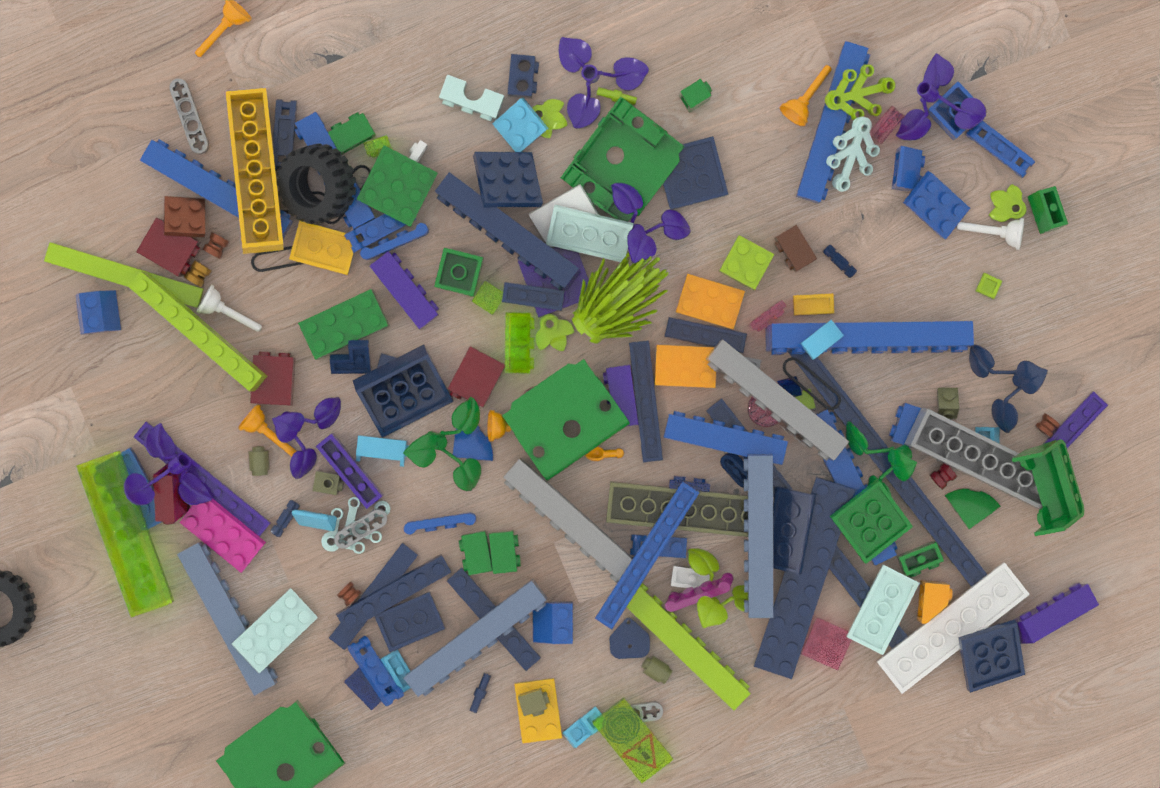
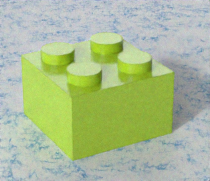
M739 235L719 272L754 291L774 254Z

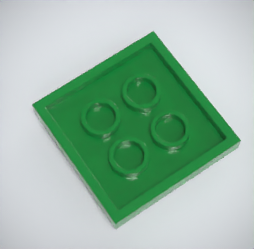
M383 145L357 200L411 227L438 172Z
M878 479L830 516L865 564L913 527Z

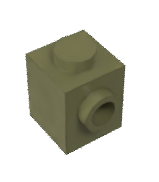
M316 471L313 491L338 495L339 491L343 490L344 481L338 474Z
M542 688L518 695L524 716L532 714L535 717L544 714L547 704L550 703L547 692H543Z

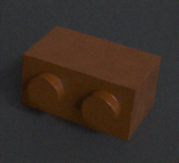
M797 225L775 237L776 242L774 245L779 253L783 252L787 259L784 261L790 271L793 269L797 272L817 260Z

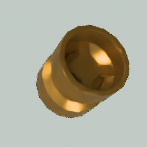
M194 260L191 265L192 269L186 273L184 278L202 287L205 283V277L209 276L212 270Z

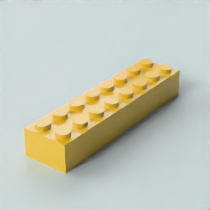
M266 88L227 91L226 102L243 254L284 250Z

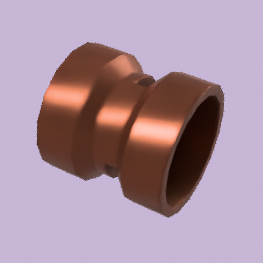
M211 232L210 240L204 245L202 250L220 259L223 254L222 250L224 247H227L229 241Z

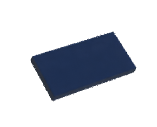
M776 487L773 503V569L802 574L816 500L815 494Z

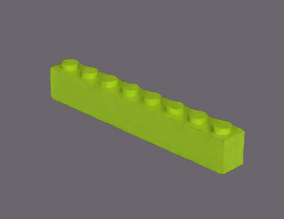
M140 271L128 286L248 391H256L266 379L267 375L148 272Z
M642 583L627 605V608L734 711L751 694L748 690L750 686L742 678L738 681L733 676L735 671L728 665L724 667L719 662L721 658L713 650L709 653L704 648L706 643L699 637L695 639L690 634L692 630L685 623L680 625L675 620L677 615L674 612L666 611L661 606L663 602L656 595L650 596L646 592L649 588Z

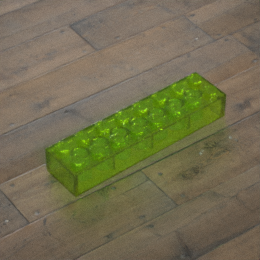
M120 450L76 465L130 617H135L174 602L141 507L130 502L125 495L124 482L129 474Z

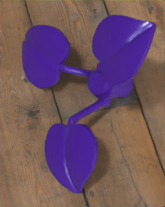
M565 37L560 39L558 50L562 66L572 73L579 71L582 67L581 74L586 80L587 97L581 93L576 94L570 98L567 104L568 116L573 127L576 129L592 124L600 114L601 105L599 100L590 98V85L597 82L600 75L616 77V84L621 89L629 91L639 87L649 72V68L645 63L630 57L621 58L614 63L615 74L598 71L593 65H585L592 57V50L588 43L581 39Z
M935 53L926 69L923 82L917 87V93L922 97L920 101L924 111L913 109L905 115L896 133V136L900 139L908 141L917 140L928 133L931 121L927 118L929 112L926 102H935L940 99L958 111L955 115V123L964 130L975 127L986 117V107L977 98L964 99L959 108L939 94V86H946L952 80L954 67L937 53Z
M612 184V196L616 207L625 214L633 212L630 222L634 223L638 214L636 209H640L643 206L640 193L628 184ZM666 210L661 215L663 223H659L646 231L642 225L633 224L632 230L627 235L628 250L632 263H637L642 258L647 260L650 256L653 257L656 254V244L646 234L660 227H664V234L670 239L681 240L686 238L691 230L685 218L675 210Z
M339 397L322 400L315 408L314 420L304 418L299 412L289 411L272 418L277 438L283 443L295 439L301 447V451L295 452L290 460V471L293 478L300 479L314 467L317 460L315 450L312 448L306 449L297 437V433L301 430L304 422L317 423L320 429H326L333 425L341 410V400Z
M162 423L153 427L145 439L146 450L154 458L160 457L162 461L170 460L168 469L149 483L141 474H130L124 482V492L127 499L133 504L140 506L149 504L155 497V493L150 486L168 473L180 474L179 482L181 484L178 486V493L185 503L199 505L211 501L212 497L203 483L195 475L186 473L188 472L187 468L191 465L190 457L185 453L175 454V444L163 428Z

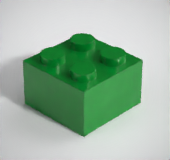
M444 248L434 287L475 297L484 258Z

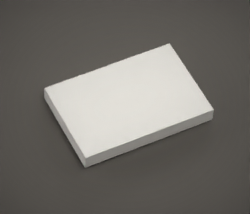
M581 184L529 213V217L545 242L547 241L555 205L599 215Z

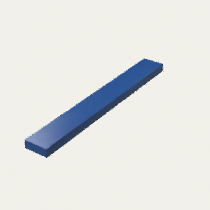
M681 482L594 619L611 630L613 629L697 498L698 491Z

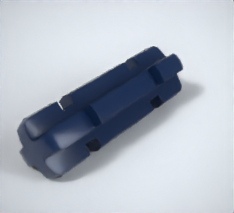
M828 245L823 250V253L830 257V260L841 271L843 270L848 278L853 277L857 270L852 265L850 266L849 262L839 252H836L832 245Z
M290 500L286 505L288 508L283 510L276 521L277 525L272 527L271 533L276 537H281L284 532L283 529L287 528L294 517L292 510L299 509L300 505L297 502Z

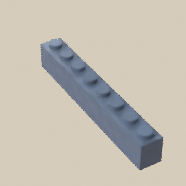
M747 454V459H744V471H747V479H744V491H748V499H744V512H748V520H744V532H748V540H744V552H748V560H744V572H748V580H744V592H748V600H744V613H748L749 618H773V455Z
M199 542L178 553L177 555L253 695L255 696L278 682L276 680L278 675L273 667L270 668L268 665L258 673L231 645L248 629L249 621L244 614L241 615L238 608L240 605L235 597H231L227 581L221 579L219 575L221 571L215 561L212 562L209 557L211 552L208 546Z
M534 579L530 580L404 676L405 681L417 697L421 694L424 696L428 695L434 690L433 685L437 682L440 684L444 683L450 678L449 673L453 670L456 672L460 671L466 666L465 661L469 658L474 660L481 655L482 652L480 650L485 646L490 648L498 642L496 639L501 634L506 636L514 630L512 627L518 621L522 624L530 618V612L534 609L536 612L546 605L547 596Z

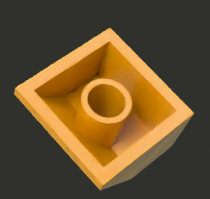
M920 580L917 620L922 624L928 623L948 606V601L952 600L953 593L949 584L939 581Z

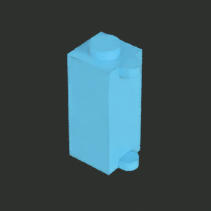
M358 435L356 461L360 462L361 456L400 461V466L404 467L406 456L403 452L409 445H407L406 440Z

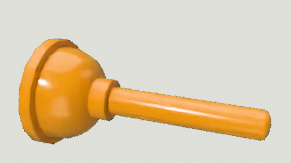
M225 0L222 22L195 51L198 57H202L228 27H231L233 24L242 25L245 22H250L251 16L236 1Z
M825 65L802 97L790 99L786 103L781 104L779 107L780 111L787 119L799 126L807 124L809 116L808 101L831 72L832 68L829 65Z
M257 404L244 418L238 429L248 433H254L255 431L260 434L263 433L292 457L297 451L288 443L281 442L277 438L276 433L267 427L268 424L264 422L265 414L261 410V406Z
M489 410L487 435L489 442H493L495 439L502 438L505 432H510L512 429L502 414Z

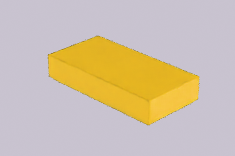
M834 294L793 295L794 316L834 314Z

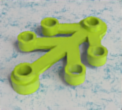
M869 64L863 65L857 79L856 71L847 69L843 72V78L837 89L831 90L826 95L825 104L831 110H843L851 116L852 120H855L856 112L858 111L859 117L864 116V111L862 109H854L846 103V101L853 100L866 109L871 116H879L882 112L881 106L879 104H872L863 96L878 92L891 93L895 89V82L890 77H883L879 79L877 84L862 88L867 77L874 74V67ZM867 67L869 68L868 74H866L865 69ZM849 72L852 74L850 79L848 78ZM856 79L850 92L844 93L849 82ZM874 107L877 109L876 113L873 112Z

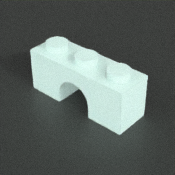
M450 75L446 76L439 95L440 100H443L442 104L452 108L454 105L462 107L461 111L471 115L473 112L481 114L480 118L490 122L492 119L497 120L505 98L504 95L485 88L482 97L472 101L467 99L464 94L467 86L466 81Z

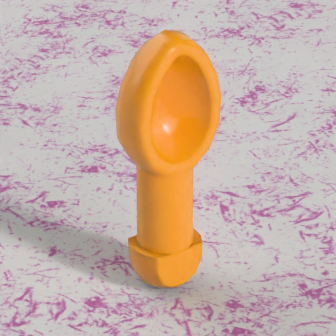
M596 447L586 454L585 457L591 461H601L604 458L611 457L622 458L624 451L621 448L604 450L601 447Z

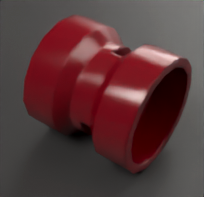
M944 463L940 465L938 471H933L929 474L941 490L947 486V482L957 478L956 473L951 467Z

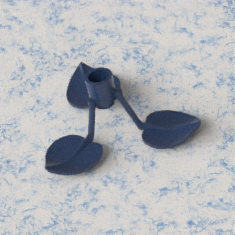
M974 344L970 347L969 362L974 374L981 378L987 377L989 372L991 374H1014L1012 381L1018 388L1009 394L1004 401L996 399L991 409L992 417L997 426L1005 433H1010L1017 425L1018 412L1011 403H1008L1009 399L1020 390L1027 394L1036 393L1042 386L1048 370L1027 360L1020 362L1016 370H993L995 361L991 353L982 346Z

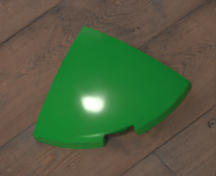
M958 489L945 495L968 529L1001 507L993 497L982 491Z

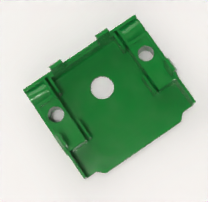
M620 97L606 117H602L597 124V129L583 148L577 151L573 157L574 160L560 178L573 188L581 184L592 203L615 219L629 222L633 212L625 214L616 207L613 201L611 185L614 183L628 184L640 193L643 206L640 209H636L638 212L637 216H639L680 162L679 153L685 146L644 113ZM638 117H641L644 121L641 128L634 127V120ZM612 147H619L624 152V159L619 164H612L607 159V152ZM589 182H593L595 185V190L592 193H588L585 189L586 184Z
M585 359L577 364L568 363L513 401L511 409L502 415L546 481L552 479L630 424ZM608 400L611 403V409L608 411L601 410L600 402ZM575 420L580 424L581 431L577 437L570 438L564 434L563 426L566 421ZM536 446L544 448L545 453L542 457L534 455L533 450Z
M298 700L288 708L279 707L226 746L224 755L216 760L234 788H313L345 765V761H343L337 750L320 729L318 722L315 718L312 719ZM321 742L324 745V751H317L314 744ZM288 763L293 766L295 774L291 780L284 781L278 777L277 769L281 764Z

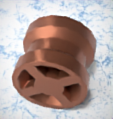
M1046 413L1043 414L1042 420L1035 425L1039 431L1049 438L1053 436V431L1061 426Z
M349 582L337 596L342 598L348 607L362 592L356 590L354 584Z

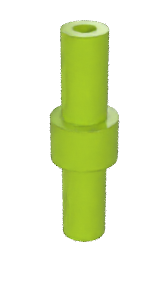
M598 87L596 94L610 98L614 102H617L622 97L632 105H635L637 97L623 94L622 91L616 89L612 91Z

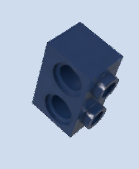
M511 54L508 96L532 99V94H536L537 82H534V74H538L539 62L536 61L535 56ZM521 62H528L530 69L528 71H521L519 69ZM522 81L528 84V89L523 92L517 89L518 83Z

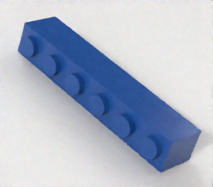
M317 112L295 123L297 126L295 132L300 140L304 139L307 146L321 143L322 145L332 146V149L336 148ZM354 183V187H356V194L352 196L354 201L345 212L346 216L343 219L348 228L353 227V229H356L376 217L370 206L357 200L361 190L357 183Z
M674 411L673 415H668L664 438L747 457V454H772L773 463L783 465L788 441L784 440V436L772 434V437L764 436L763 431L755 429L750 433L744 431L745 427L738 425L728 428L724 427L725 422L713 420V424L705 422V418L693 416V419L685 418L686 413Z

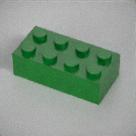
M373 289L298 323L315 360L348 346V340H361L390 326Z

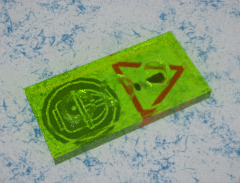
M624 697L592 721L593 725L641 783H644L674 760Z

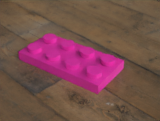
M213 498L209 502L192 505L179 522L240 573L246 569L266 543Z

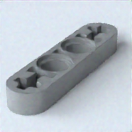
M175 79L170 83L169 88L190 148L197 154H204L209 149V141L190 88L184 80ZM177 83L184 85L182 93L184 96L188 94V97L181 98L180 93L174 91ZM188 101L191 103V110L186 113L182 112L181 104ZM191 120H195L198 123L196 131L188 130L187 125ZM202 133V135H198L199 140L205 143L202 145V150L197 147L195 148L194 145L197 144V140L195 137L191 139V135Z

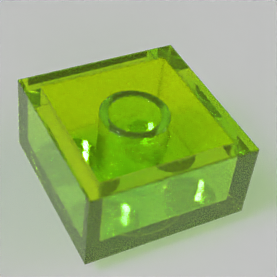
M388 135L363 143L367 155L372 158L378 157L383 145L393 149Z
M484 281L471 302L494 315L502 302L503 292L487 281Z

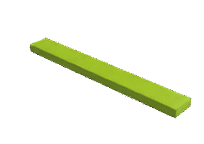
M49 242L44 262L127 287L140 271H143ZM148 272L182 303L198 308L204 289Z

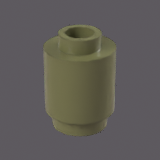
M264 446L252 447V451H248L249 470L252 471V476L268 475V470L270 469L269 450H264Z
M655 656L647 657L641 666L644 668L642 673L658 683L662 682L665 684L672 673L669 665Z

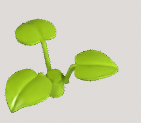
M689 549L687 552L691 568L700 575L707 576L709 574V581L712 582L714 578L713 572H718L720 569L717 559L703 549ZM744 585L734 587L732 590L733 596L721 604L716 597L703 596L698 600V616L703 628L725 623L728 614L724 605L730 601H734L736 608L744 612V600H748V592H744Z

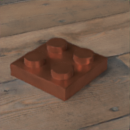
M165 196L164 235L205 238V198Z

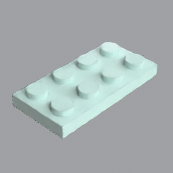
M555 205L546 244L621 262L627 254V235L632 230L634 223Z
M882 564L846 637L883 655L919 582Z
M290 588L231 645L260 673L318 617Z

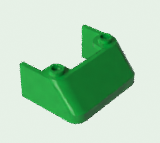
M1062 439L1024 450L1012 458L1013 462L1020 461L1021 466L1026 470H1032L1041 500L1042 508L1037 514V521L1041 527L1034 532L1035 536L1065 531L1084 516V504L1066 444Z

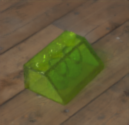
M505 312V373L530 374V370H534V357H530L531 349H534L535 339L531 337V329H535V317H531V313Z

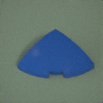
M479 426L471 434H465L462 431L459 434H455L454 456L457 458L493 461L491 442H489L488 436L484 435Z

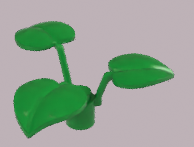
M470 397L467 401L461 403L452 414V425L457 430L441 431L440 433L429 431L412 442L403 452L415 465L422 468L428 467L433 463L436 458L435 450L444 452L459 463L460 466L453 472V480L456 486L464 491H472L476 487L481 476V465L473 458H468L463 463L445 448L448 442L445 435L459 434L461 431L465 434H471L477 428L480 421V410L476 400Z
M850 421L847 422L846 439L849 441L850 449L855 454L861 456L863 453L889 452L888 461L891 467L879 478L875 475L870 476L868 486L878 479L891 495L888 486L882 481L892 470L901 481H906L912 476L917 462L912 460L911 449L904 444L898 448L892 446L886 449L868 450V442L865 436Z

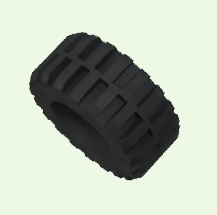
M313 144L290 152L287 158H284L281 162L283 167H280L277 173L279 175L277 179V186H279L278 195L282 197L283 206L289 209L288 212L292 216L296 215L297 220L305 221L307 224H320L341 216L352 205L354 201L352 196L356 194V187H354L356 178L353 177L352 171L354 170L352 166H349L347 163L348 159L345 155L341 156V152L338 149H332V146L327 144ZM310 167L317 170L324 180L325 195L323 200L318 199L309 188L308 172Z
M1 570L0 591L9 597L13 606V615L7 625L0 627V648L20 640L26 632H29L32 627L31 623L35 621L36 617L34 611L37 610V604L33 602L35 595L34 592L30 593L29 584L22 582V577L19 575H12L10 571Z

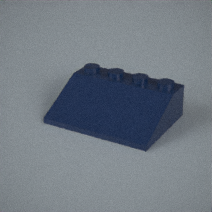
M424 344L353 380L355 391L382 438L454 402Z

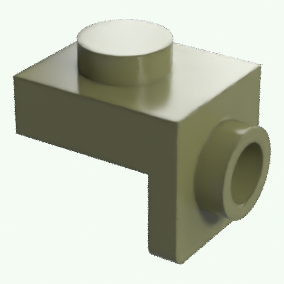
M938 388L937 413L950 420L956 419L960 409L958 388Z

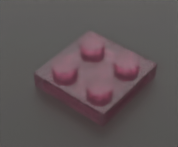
M782 300L778 301L747 326L751 331L757 330L760 332L769 325L767 321L770 318L776 320L785 313L783 309L786 307V304Z
M817 617L801 655L839 670L852 639L846 637L848 630Z

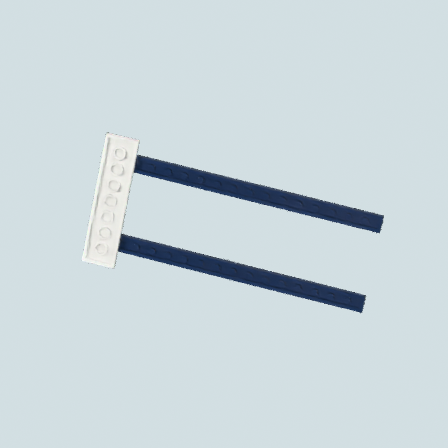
M787 351L791 357L799 359L838 392L841 397V403L833 411L845 426L850 421L865 436L868 442V450L888 448L818 357L812 360L808 353L792 355L791 351ZM796 362L830 407L835 406L838 403V397ZM722 398L706 410L713 420L725 422L724 427L732 428L733 425L744 427ZM889 452L867 454L882 474L891 467L888 461ZM773 464V497L775 498L776 487L792 489V487ZM892 470L885 478L971 586L970 589L911 635L907 636L900 625H898L888 644L892 649L876 662L903 694L960 649L958 637L986 629L1030 594L1005 562L987 574L913 478L910 477L906 481H901ZM836 546L829 569L861 608L870 587L839 547Z

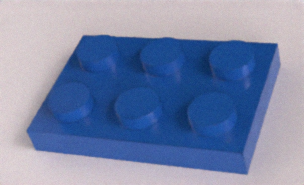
M929 171L926 172L903 202L904 205L945 240L970 209L967 204Z

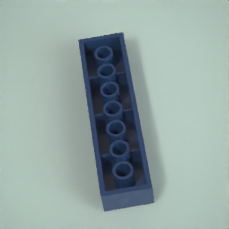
M448 172L435 190L438 194L437 199L447 207L452 205L454 207L453 211L461 218L465 219L467 216L471 219L469 223L479 231L483 228L487 231L485 235L495 243L498 240L502 242L501 247L511 255L514 252L518 254L517 259L527 267L533 265L535 273L543 279L549 277L551 279L550 283L558 290L565 289L567 291L581 273L578 267L497 207H483L481 195L450 172Z

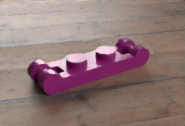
M727 572L722 575L721 579L712 582L706 581L696 588L689 587L682 593L671 592L666 601L665 608L670 612H674L696 604L703 596L713 598L727 593L731 588L734 577L731 573Z

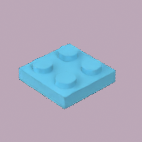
M520 98L492 123L515 152L525 150L549 129L524 98Z

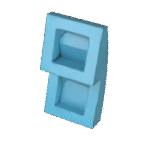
M830 320L800 344L812 360H814L844 335L835 323Z
M595 706L564 730L562 734L573 748H577L588 737L603 727L604 716Z

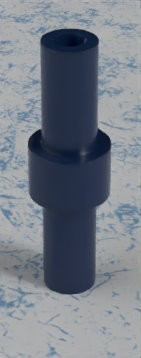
M483 674L479 687H476L473 695L475 697L469 711L477 713L482 699H485L487 694L486 688L491 675Z

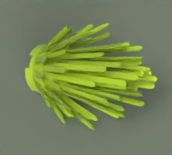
M628 252L600 288L609 271V268H606L598 284H596L605 263V258H603L598 271H595V274L591 272L587 288L583 279L578 308L572 313L574 314L572 321L580 334L586 333L591 338L590 342L598 344L607 338L633 337L632 334L626 332L638 331L642 329L640 326L651 324L652 322L647 320L631 322L656 313L658 310L654 309L633 317V314L656 302V299L668 291L663 290L641 303L658 290V287L661 285L657 284L669 274V272H666L667 269L659 272V268L655 269L653 267L660 261L659 257H656L653 261H651V256L647 260L642 258L639 262L632 263L629 267V259L627 258L630 255Z

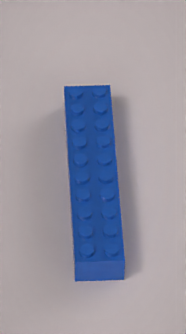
M973 321L835 323L844 336L821 354L827 351H831L832 354H844V352L851 351V354H863L868 352V350H871V354H882L888 350H891L893 354L903 353L911 350V353H923V351H928V349H931V353H943V351H948V349H951V353H961L974 345ZM772 323L765 327L766 352H771V355H784L787 351H791L792 355H803L807 352L800 343L826 323Z

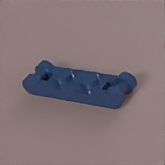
M283 99L276 100L273 135L275 171L283 167L281 162H279V156H286L287 158V155L294 151L297 100H291L290 102H284ZM289 110V115H282V111Z

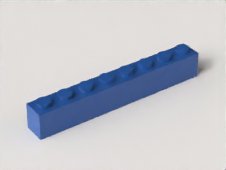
M848 41L844 42L829 92L837 89L843 78V72L847 69L855 70L857 73L856 79L858 78L861 67L868 64L870 54L867 52L869 48ZM851 72L848 73V78L850 79L852 76ZM856 79L849 82L844 93L850 92ZM853 100L846 101L850 106L851 103L855 104ZM824 104L796 197L818 204L821 200H825L828 192L825 186L827 180L831 181L834 169L827 165L826 160L830 155H835L840 151L833 145V140L836 136L846 133L843 130L845 123L849 124L851 116L843 110H831Z
M160 139L157 142L154 140L150 141L140 159L141 162L239 218L236 185L229 179L227 182H224L220 179L221 175L212 169L209 172L202 169L204 165L194 159L190 162L185 159L186 154L176 149L173 152L167 149L169 145ZM280 209L282 236L284 239L293 221L289 219L291 215Z
M825 409L816 414L845 438L841 429L837 430L834 424L837 420L832 411L828 412V409ZM845 447L834 461L830 459L827 461L823 459L835 483L855 489L852 497L854 498L868 485H863L860 479L863 477L859 466L855 467L852 462L854 455L851 449H846ZM893 542L871 560L873 565H878L896 556L895 550L898 549L896 543Z

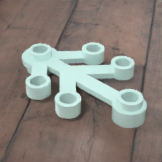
M857 117L852 123V129L841 136H836L833 140V145L841 151L835 155H830L826 160L827 165L835 169L840 165V161L847 157L842 173L836 175L832 180V186L840 192L846 191L850 187L849 175L855 158L858 161L859 171L862 174L868 176L873 172V166L867 162L860 146L863 138L867 146V154L875 157L880 152L879 146L874 144L869 133L872 123L867 117ZM854 137L852 143L846 147L847 141Z
M352 497L348 500L349 511L345 527L355 521L357 508L361 504L357 497ZM352 499H356L358 501V505L356 507H353L351 505ZM386 501L377 502L374 509H378L380 505H383L388 515L391 510L390 504ZM341 508L332 510L331 515L334 516V511L339 510L341 516L336 520L335 530L325 533L321 540L323 548L330 552L336 551L339 548L336 544L329 545L328 539H334L338 532L340 519L344 515ZM377 513L374 514V515H375V518L378 517V516L383 517L382 514H381V515H378ZM358 523L355 526L356 532L359 534H364L367 530L359 528H361L365 524ZM349 528L350 534L348 535H353L352 529ZM374 531L364 538L370 539L373 543H378L382 539V534L380 531ZM378 533L380 536L379 540H374L372 535ZM340 534L339 542L348 543L346 540H342L348 535ZM358 541L345 549L361 554L365 551V544ZM361 544L363 546L362 551H357L355 546Z

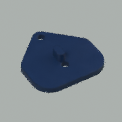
M626 618L610 635V652L617 659L643 658L650 651L649 634L631 618Z

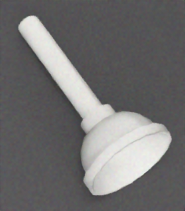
M1024 218L1011 221L1007 226H1002V228L959 222L957 225L958 230L1000 235V238H1005L1008 245L1015 247L1016 250H1020Z
M210 285L196 312L198 314L200 312L204 314H211L214 311L217 313L222 312L257 332L261 330L262 325L225 306V303L220 301V293L214 288V285Z

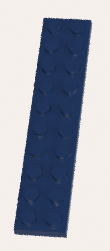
M816 476L811 494L816 495L802 574L785 571L773 606V618H769L754 667L789 679L793 678L841 533L830 516L852 499L855 489Z

